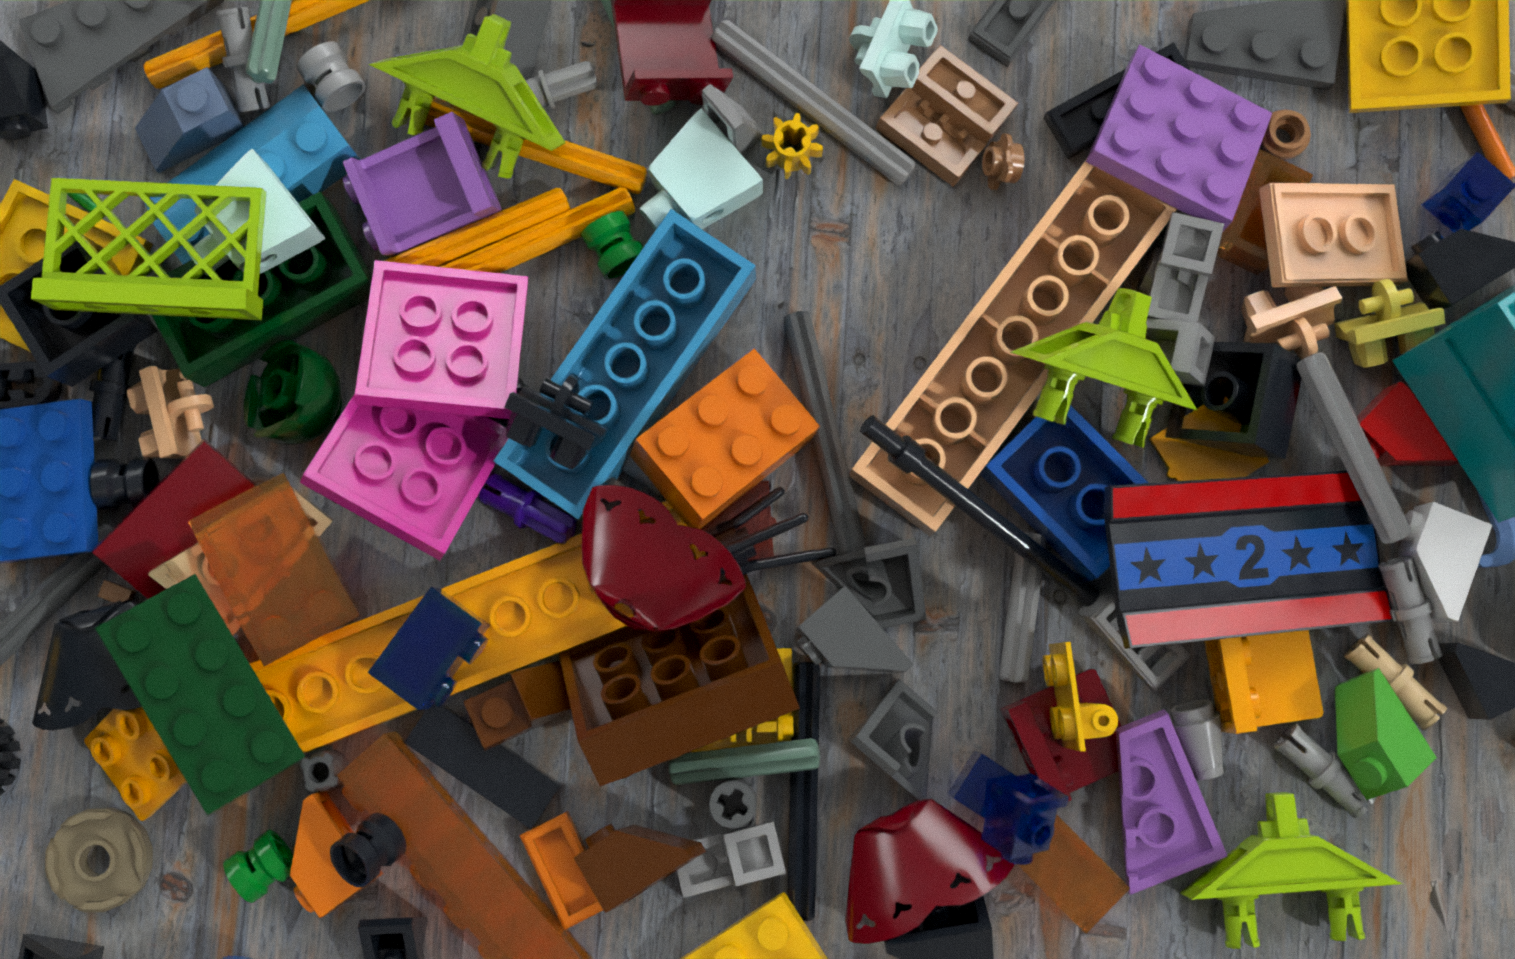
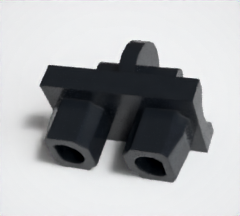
M573 374L567 377L562 386L546 378L539 392L527 386L523 387L518 394L512 392L504 408L512 411L505 434L507 438L521 445L531 447L536 444L542 429L545 428L559 435L549 457L554 462L572 470L580 465L592 448L603 442L609 428L586 417L593 406V401L578 394L582 379Z

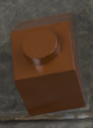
M611 823L587 837L585 841L589 848L575 856L574 859L603 911L607 913L629 902L707 851L701 842L634 824L616 830Z

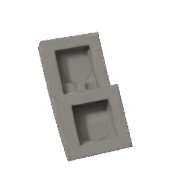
M1172 212L1148 295L1152 299L1147 318L1197 323L1208 277L1212 275L1224 223Z
M773 821L693 839V841L701 842L707 852L676 871L683 898L731 885L740 886L786 873Z

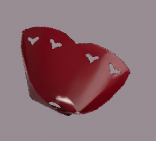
M598 485L592 487L583 508L582 564L590 591L615 619L633 629L650 630L657 633L697 621L727 605L746 588L744 576L733 555L712 535L702 529L678 525L665 505L641 491L618 485ZM602 498L608 502L619 500L621 504L607 511L605 505L600 500ZM642 509L645 516L654 518L656 523L640 524L638 510ZM690 544H694L700 552H708V556H702L695 560ZM721 568L725 570L726 579L732 582L731 586L719 584ZM619 603L627 605L632 610L634 616H626L617 610L615 605Z
M932 798L921 801L916 800L890 815L881 816L860 828L854 835L845 914L848 939L853 943L871 944L905 934L919 926L935 906L963 905L988 893L1007 878L1015 866L1016 860L1000 844ZM986 856L1001 858L1000 862L993 863L990 871L986 870ZM957 873L971 880V883L961 882L956 888H950V884L955 880ZM896 902L912 905L910 910L901 911L896 919L893 918ZM864 914L868 919L876 923L874 927L865 924L860 929L857 928V925L861 922Z

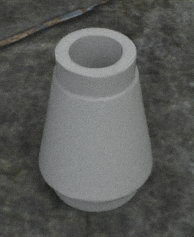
M1205 699L1194 700L1171 708L1173 718L1171 722L1195 779L1209 780L1223 775L1221 715L1219 711L1214 710L1212 701Z

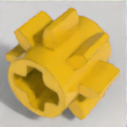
M796 113L793 120L782 122L778 117L773 118L774 136L766 134L762 135L761 138L764 148L774 150L766 157L767 168L777 164L780 168L784 169L785 179H789L792 171L800 169L807 175L811 174L810 156L818 158L822 157L823 154L822 145L811 143L818 135L819 126L815 124L807 127L801 122L800 113ZM789 140L792 145L801 142V151L796 152L792 147L783 150L784 141Z

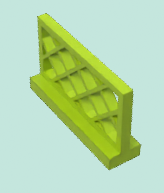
M51 178L42 277L33 278L31 299L53 310L262 320L263 299L258 296L267 192L263 188ZM67 193L87 194L97 205L76 225L65 215ZM98 194L110 196L103 201ZM128 196H140L150 209L127 228L112 210ZM150 197L163 198L155 204V202ZM181 198L193 199L202 212L179 231L164 212ZM202 199L215 201L207 206ZM232 201L250 202L248 221L233 234L216 216ZM107 216L121 234L98 253L84 237V234L103 217ZM159 218L174 236L155 253L150 255L135 237ZM211 220L227 239L203 258L188 239ZM64 226L68 229V232H66L65 234ZM247 237L245 249L240 242ZM75 241H78L92 259L76 273L60 272L61 254ZM130 243L145 261L128 276L117 275L107 261ZM183 245L198 264L182 278H170L159 264ZM234 247L245 258L243 281L222 280L212 268ZM100 267H101V269L106 273V274H93V273H95ZM154 270L159 277H147V275ZM206 272L212 280L198 278Z

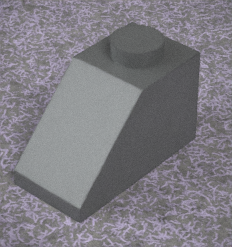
M846 586L840 589L795 629L801 636L796 642L797 646L815 666L823 661L828 668L903 673L914 665Z

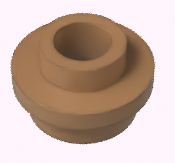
M1287 109L1273 112L1261 142L1265 152L1281 160L1292 159L1300 155L1308 146L1311 136L1306 118L1296 111ZM1282 129L1287 131L1290 135V142H1281L1276 136V130Z

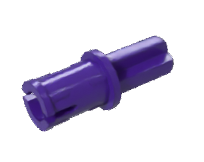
M493 474L486 480L485 483L499 490L501 495L498 496L482 487L479 495L481 503L489 505L513 518L514 524L518 528L529 527L558 544H565L569 538L573 537L577 524L575 518L542 500V495L535 490L527 492L503 479L499 474Z

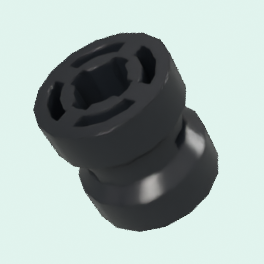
M149 457L133 458L128 464H121L116 459H98L92 467L90 477L92 498L94 504L101 510L118 509L122 504L130 503L135 508L160 483L157 465L153 458Z
M373 813L357 826L356 833H346L331 846V862L342 879L350 885L365 887L380 874L381 866H391L405 854L407 848L406 839L395 821L387 815Z

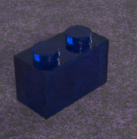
M431 586L368 673L417 710L429 709L432 704L440 707L456 687L457 681L452 677L464 661L468 664L473 663L487 645L489 639L484 636V633L490 624L442 589Z

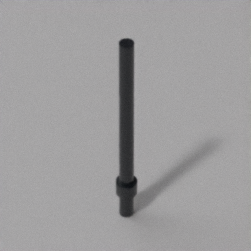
M874 415L864 421L860 432L888 453V461L905 474L914 473L1083 605L1090 606L1097 600L1099 591L926 457L925 448L910 436L901 437Z

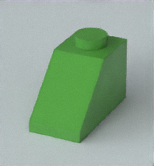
M1379 668L1341 682L1335 687L1337 755L1366 800L1408 787L1437 758Z

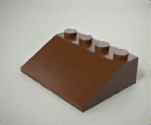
M747 574L743 575L746 588L727 605L697 621L658 633L650 630L633 629L627 626L559 653L577 740L600 787L800 709ZM727 579L725 581L720 582L719 584H727L731 586L732 582L729 579Z

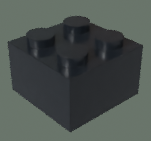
M84 236L98 253L103 249V247ZM75 241L61 254L60 272L76 273L92 259L78 241ZM43 258L0 286L1 306L46 377L71 387L158 331L147 314L53 310L32 300L33 278L42 277ZM112 259L107 261L117 275H122ZM100 267V268H99L95 273H93V274H106V273H105V272L101 269V267Z

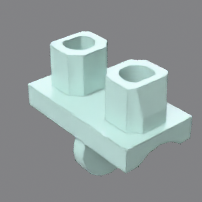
M890 0L882 19L878 17L873 18L870 27L863 25L854 27L849 37L850 44L858 51L854 61L860 66L861 73L873 83L872 93L874 96L887 98L892 87L913 88L919 75L920 64L914 54H908L907 52L911 45L931 46L938 32V27L932 14L913 9L909 0Z

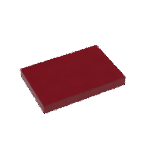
M203 439L93 549L92 553L149 599L166 590V588L148 575L149 571L272 498L207 440Z

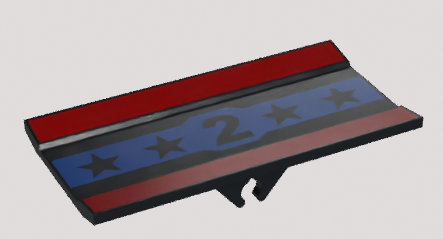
M1347 470L1105 487L1104 521L1117 624L1125 649L1393 621L1389 612L1393 609L1378 566L1380 564L1376 529Z

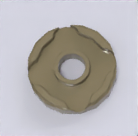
M91 808L70 816L59 826L61 828L56 832L55 837L50 839L45 851V873L50 887L61 900L65 899L69 904L75 906L72 908L82 912H106L130 902L145 887L152 870L153 847L146 829L133 815L116 808ZM95 845L105 848L110 856L109 867L103 874L94 872L88 864V854Z

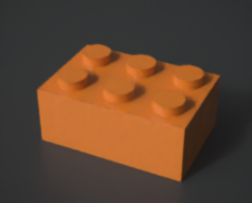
M754 348L637 437L630 457L688 527L701 529L806 446L818 431L820 425Z

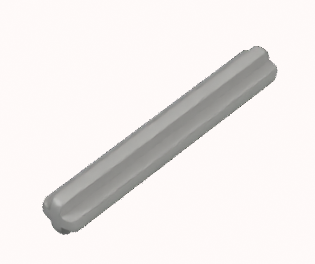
M1318 352L1305 357L1297 363L1296 368L1380 540L1384 544L1402 540L1411 533V528L1326 354Z

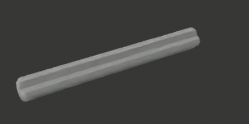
M723 20L714 30L711 38L715 42L716 48L896 185L903 184L912 174L915 167L914 160L731 21Z

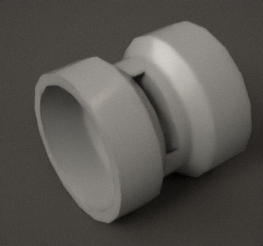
M334 41L324 42L311 48L299 59L296 66L304 81L315 87V97L326 112H335L346 108L360 98L366 88L358 72L349 69L346 64L348 58L339 43Z

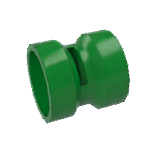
M616 211L602 216L589 224L581 233L587 248L595 251L599 257L597 266L605 280L625 275L644 248L640 241L634 240L631 236L630 230L632 226L624 211Z
M267 830L254 839L252 848L246 852L237 851L224 860V872L236 892L247 902L254 903L268 893L269 885L275 881L283 882L291 877L293 853L276 832Z

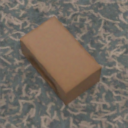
M104 580L97 597L110 602L119 600L121 602L125 600L133 601L136 591L112 581Z

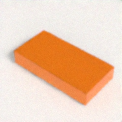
M568 811L519 835L564 930L603 911L574 859L575 856L585 851L586 847Z

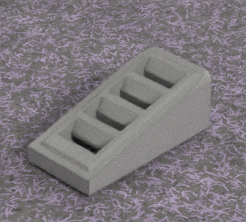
M711 84L702 90L704 112L742 156L761 141L762 129L739 102Z
M1110 580L1099 590L1097 600L1090 606L1084 605L1078 611V614L1151 690L1156 691L1191 656L1180 643L1163 645L1167 651L1148 668L1144 662L1162 645L1140 647L1136 652L1132 648L1125 649L1121 635L1117 632L1119 627L1116 611L1106 619L1115 610L1112 580Z

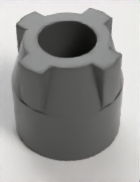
M336 750L318 751L310 757L304 758L300 764L306 782L304 788L310 792L336 790L346 783L350 774V765L347 758ZM319 762L325 763L329 768V776L324 782L318 781L315 776V765Z

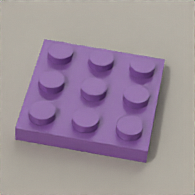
M1139 44L1131 56L1086 162L1190 216L1224 223V231L1233 221L1272 113Z

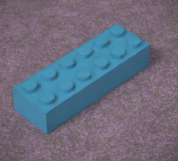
M670 209L551 378V381L561 386L570 374L582 379L578 394L593 401V406L586 417L609 428L603 442L592 448L580 465L572 470L554 462L549 457L559 435L543 428L536 444L531 447L508 439L493 461L583 522V508L592 487L613 485L623 471L622 468L631 453L635 439L656 424L755 282L756 265Z

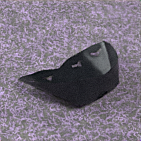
M119 600L97 609L79 611L59 619V622L54 624L32 724L42 730H61L86 722L103 707L120 710L141 707L131 689L126 693H121V689L127 685V682L95 629L138 605L137 603L127 600L121 602ZM70 697L77 701H82L81 706H72L69 711H65ZM44 702L51 712L50 715L46 714L45 711L41 714L38 713Z

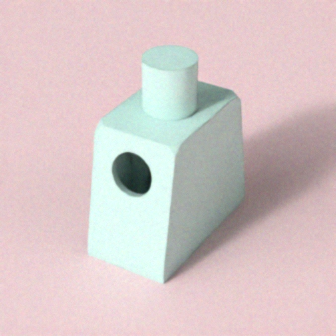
M701 108L650 164L648 168L650 181L659 192L643 204L639 210L655 230L670 209L699 228L704 229L763 194V179Z
M253 149L249 150L215 185L263 188L267 192L260 274L325 239L270 166ZM202 199L207 206L215 201ZM232 201L216 216L233 234L248 221L250 202ZM196 205L194 212L198 216L202 210ZM211 220L205 225L210 234L193 246L203 258L227 239ZM247 237L240 242L245 249ZM234 247L212 266L215 271L231 259L244 272L245 258ZM187 251L188 255L191 257V259H192V260L194 261V263L197 265V264H198L197 261H196V260L190 255V253Z

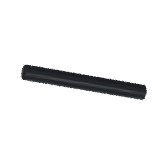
M796 662L793 665L792 689L800 709L792 711L793 737H791V741L813 738L816 739L819 746L820 666L819 664L815 666L812 662ZM818 768L790 772L787 897L803 921H811L815 917Z

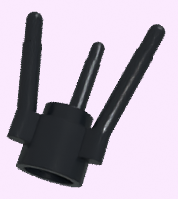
M777 487L766 496H763L734 518L716 525L718 533L712 535L733 555L743 575L757 570L834 557L836 549L833 547L813 549L749 560V558L757 555L754 545L787 532L808 521V515L800 513L752 534H749L746 527L737 530L783 496L785 490L782 487ZM724 568L720 569L721 575L725 574Z

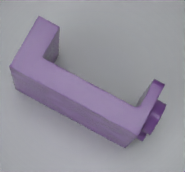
M450 112L434 119L436 127L361 160L351 157L343 161L348 174L343 177L345 189L353 203L361 205L367 222L362 225L364 234L371 247L375 251L380 250L382 255L393 257L502 211L486 170L481 166V158L464 119L455 113Z

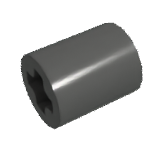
M741 778L727 779L719 782L713 790L709 801L710 813L714 820L721 826L730 829L740 828L749 823L754 816L757 806L756 792L751 784Z

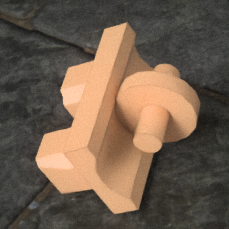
M1336 286L1325 290L1322 287H1286L1284 294L1289 303L1278 307L1268 291L1262 290L1244 298L1241 311L1247 329L1243 342L1276 343L1288 351L1294 350L1301 359L1318 353L1317 341L1329 337L1330 333L1327 326L1334 324V307L1342 301V296Z
M157 366L139 370L141 381L127 390L130 407L135 413L150 414L153 429L142 432L138 439L142 456L155 459H184L202 441L200 431L204 429L201 413L207 412L214 407L212 397L207 394L196 395L193 382L184 378L180 369L161 370Z

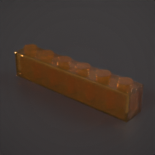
M396 731L384 733L337 775L345 785L342 788L344 797L355 809L360 812L366 809L370 815L373 813L387 815L399 826L406 839L407 848L405 855L413 863L409 867L412 876L426 890L430 891L434 888L447 903L443 909L448 918L463 931L468 927L481 942L478 946V951L484 959H593L568 929H563L559 918L413 750L404 743L405 741Z

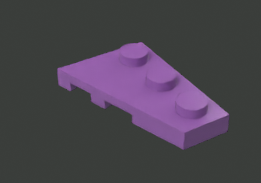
M1165 709L1116 728L1126 889L1129 895L1227 857L1169 714Z

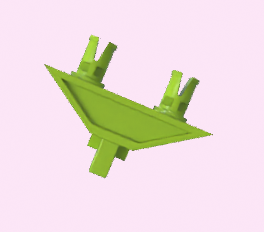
M496 14L484 17L478 35L467 34L463 45L390 57L368 64L402 80L405 84L404 92L391 124L398 128L407 124L410 118L407 134L416 136L423 133V127L434 96L493 123L496 131L481 166L488 171L496 166L502 155L498 177L512 178L513 169L525 139L550 151L566 143L516 65L510 63L512 53L505 50L504 45L512 22Z
M1118 288L1109 310L1105 311L1098 325L1084 322L1011 351L1010 353L1045 363L1044 369L1048 370V377L1045 385H1043L1033 415L1065 425L1074 396L1075 385L1078 383V380L1084 381L1085 376L1124 388L1123 393L1127 394V402L1125 408L1122 409L1112 438L1144 448V441L1152 421L1151 415L1153 409H1156L1157 404L1162 405L1163 401H1168L1197 410L1158 343L1146 339V321L1152 297L1135 290Z
M1273 792L1265 794L1267 821L1257 822L1258 835H1250L1230 851L1227 857L1220 859L1180 892V894L1191 900L1210 898L1222 900L1226 935L1225 947L1241 949V929L1246 944L1253 948L1260 946L1254 899L1259 898V895L1318 890L1325 892L1328 904L1330 940L1346 941V928L1349 936L1363 940L1365 939V932H1363L1359 892L1363 891L1364 887L1400 885L1402 883L1319 836L1310 834L1307 818L1297 817L1294 794L1289 792Z

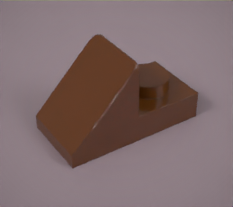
M559 661L510 673V681L463 701L484 751L571 712L564 675Z

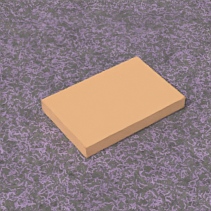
M1268 183L1259 188L1272 287L1373 286L1375 281L1384 279L1391 280L1395 286L1408 282L1395 184Z

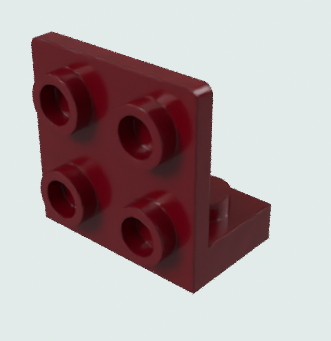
M1087 669L1075 675L1079 703L1105 704L1113 708L1095 669ZM1049 686L1000 708V711L1042 803L1055 808L1072 800L1069 793L1118 772L1116 730L1106 737L1084 739L1086 751L1081 752L1064 748L1062 746V739H1055L1053 737L1050 723V708L1057 707L1055 688L1054 686ZM1118 719V726H1117V728H1118V727H1121V723H1120L1119 719Z

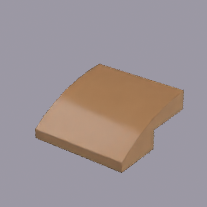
M940 45L919 68V75L913 88H906L880 117L876 129L954 187L1001 129L1019 103Z

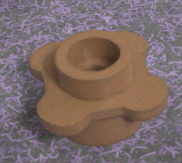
M1003 133L998 142L992 141L984 152L982 169L983 173L988 176V187L991 190H997L1001 182L1016 183L1022 175L1025 159L1024 150L1021 144L1013 143L1010 134Z

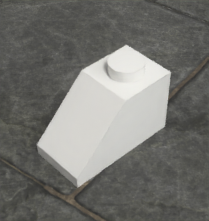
M1436 502L1415 506L1413 510H1409L1405 514V518L1411 528V533L1402 539L1397 554L1399 557L1412 556L1424 598L1430 599L1433 611L1429 613L1431 620L1437 623L1456 622L1461 615L1492 524Z

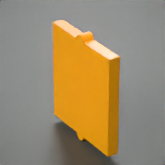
M1226 396L1224 398V404L1228 401V398ZM1202 405L1184 417L1182 429L1240 432L1242 424L1233 422ZM1167 428L1149 438V441L1168 468L1166 472L1169 479L1174 478L1176 481L1246 477L1270 462L1268 458L1250 457L1166 438Z

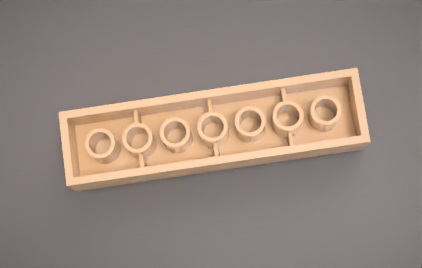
M1085 161L885 425L901 437L910 436L925 448L926 457L966 488H969L1042 391L1048 377V370L1044 369L1045 363L1010 352L1081 323H1093L1168 223L1172 212H1176L1177 209ZM873 442L854 465L849 475L928 536L933 535L955 507L954 504L914 473L905 474L888 461V453Z

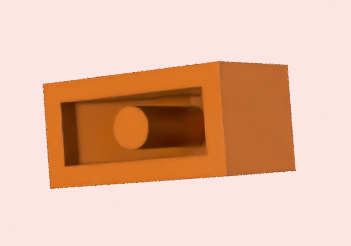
M327 792L313 793L303 800L290 876L296 884L293 890L297 900L308 912L312 913L315 911L319 918L333 912L365 888L355 887L342 879L331 862V846L346 833L355 832ZM380 871V874L375 879H373L369 884H371L380 876H382L383 872Z

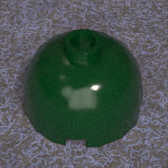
M291 340L277 342L264 353L260 360L268 364L263 370L261 377L252 374L247 384L244 399V421L246 426L256 429V433L253 435L257 438L276 444L296 445L312 442L337 420L342 409L341 385L334 366L326 357Z

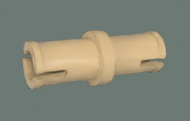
M1370 634L1362 636L1351 646L1354 650L1349 649L1345 653L1344 657L1348 661L1350 660L1363 673L1377 668L1381 670L1406 711L1421 730L1428 729L1440 719L1437 713L1443 715L1446 712L1447 707L1440 703L1412 677L1414 670L1407 664L1400 665L1372 639Z

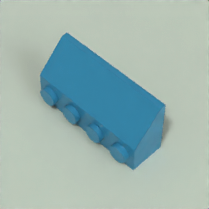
M303 84L168 183L215 186L249 150L253 149L270 166L299 203L318 192L322 193L347 174L343 165L344 160L351 157L358 160L361 159ZM150 197V198H151V199L155 202V204H156V203H157L160 199H162L163 197ZM181 198L164 214L180 231L197 216L194 212L197 204L193 199ZM159 218L153 222L166 242L174 236ZM204 225L188 241L194 246L209 235L210 232ZM183 245L174 251L182 264L192 260Z

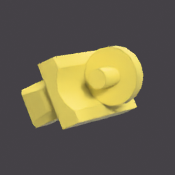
M1389 279L1375 281L1372 286V297L1359 300V309L1362 314L1376 313L1334 323L1336 338L1348 342L1354 364L1363 368L1385 364L1388 361L1385 338L1397 335L1400 354H1403L1434 335V326L1446 324L1444 309L1436 308L1429 310L1426 304L1421 302L1401 307V305L1413 303L1414 295L1412 290L1408 288L1397 291L1396 286Z

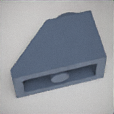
M206 67L162 89L135 129L155 170L160 173L227 140L245 127V124L225 85Z

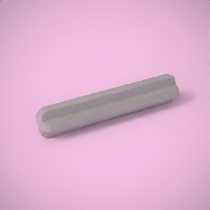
M1024 532L1045 549L1046 538L1043 535ZM1016 552L999 676L1003 681L1022 684L1026 683L1029 677L1042 572Z

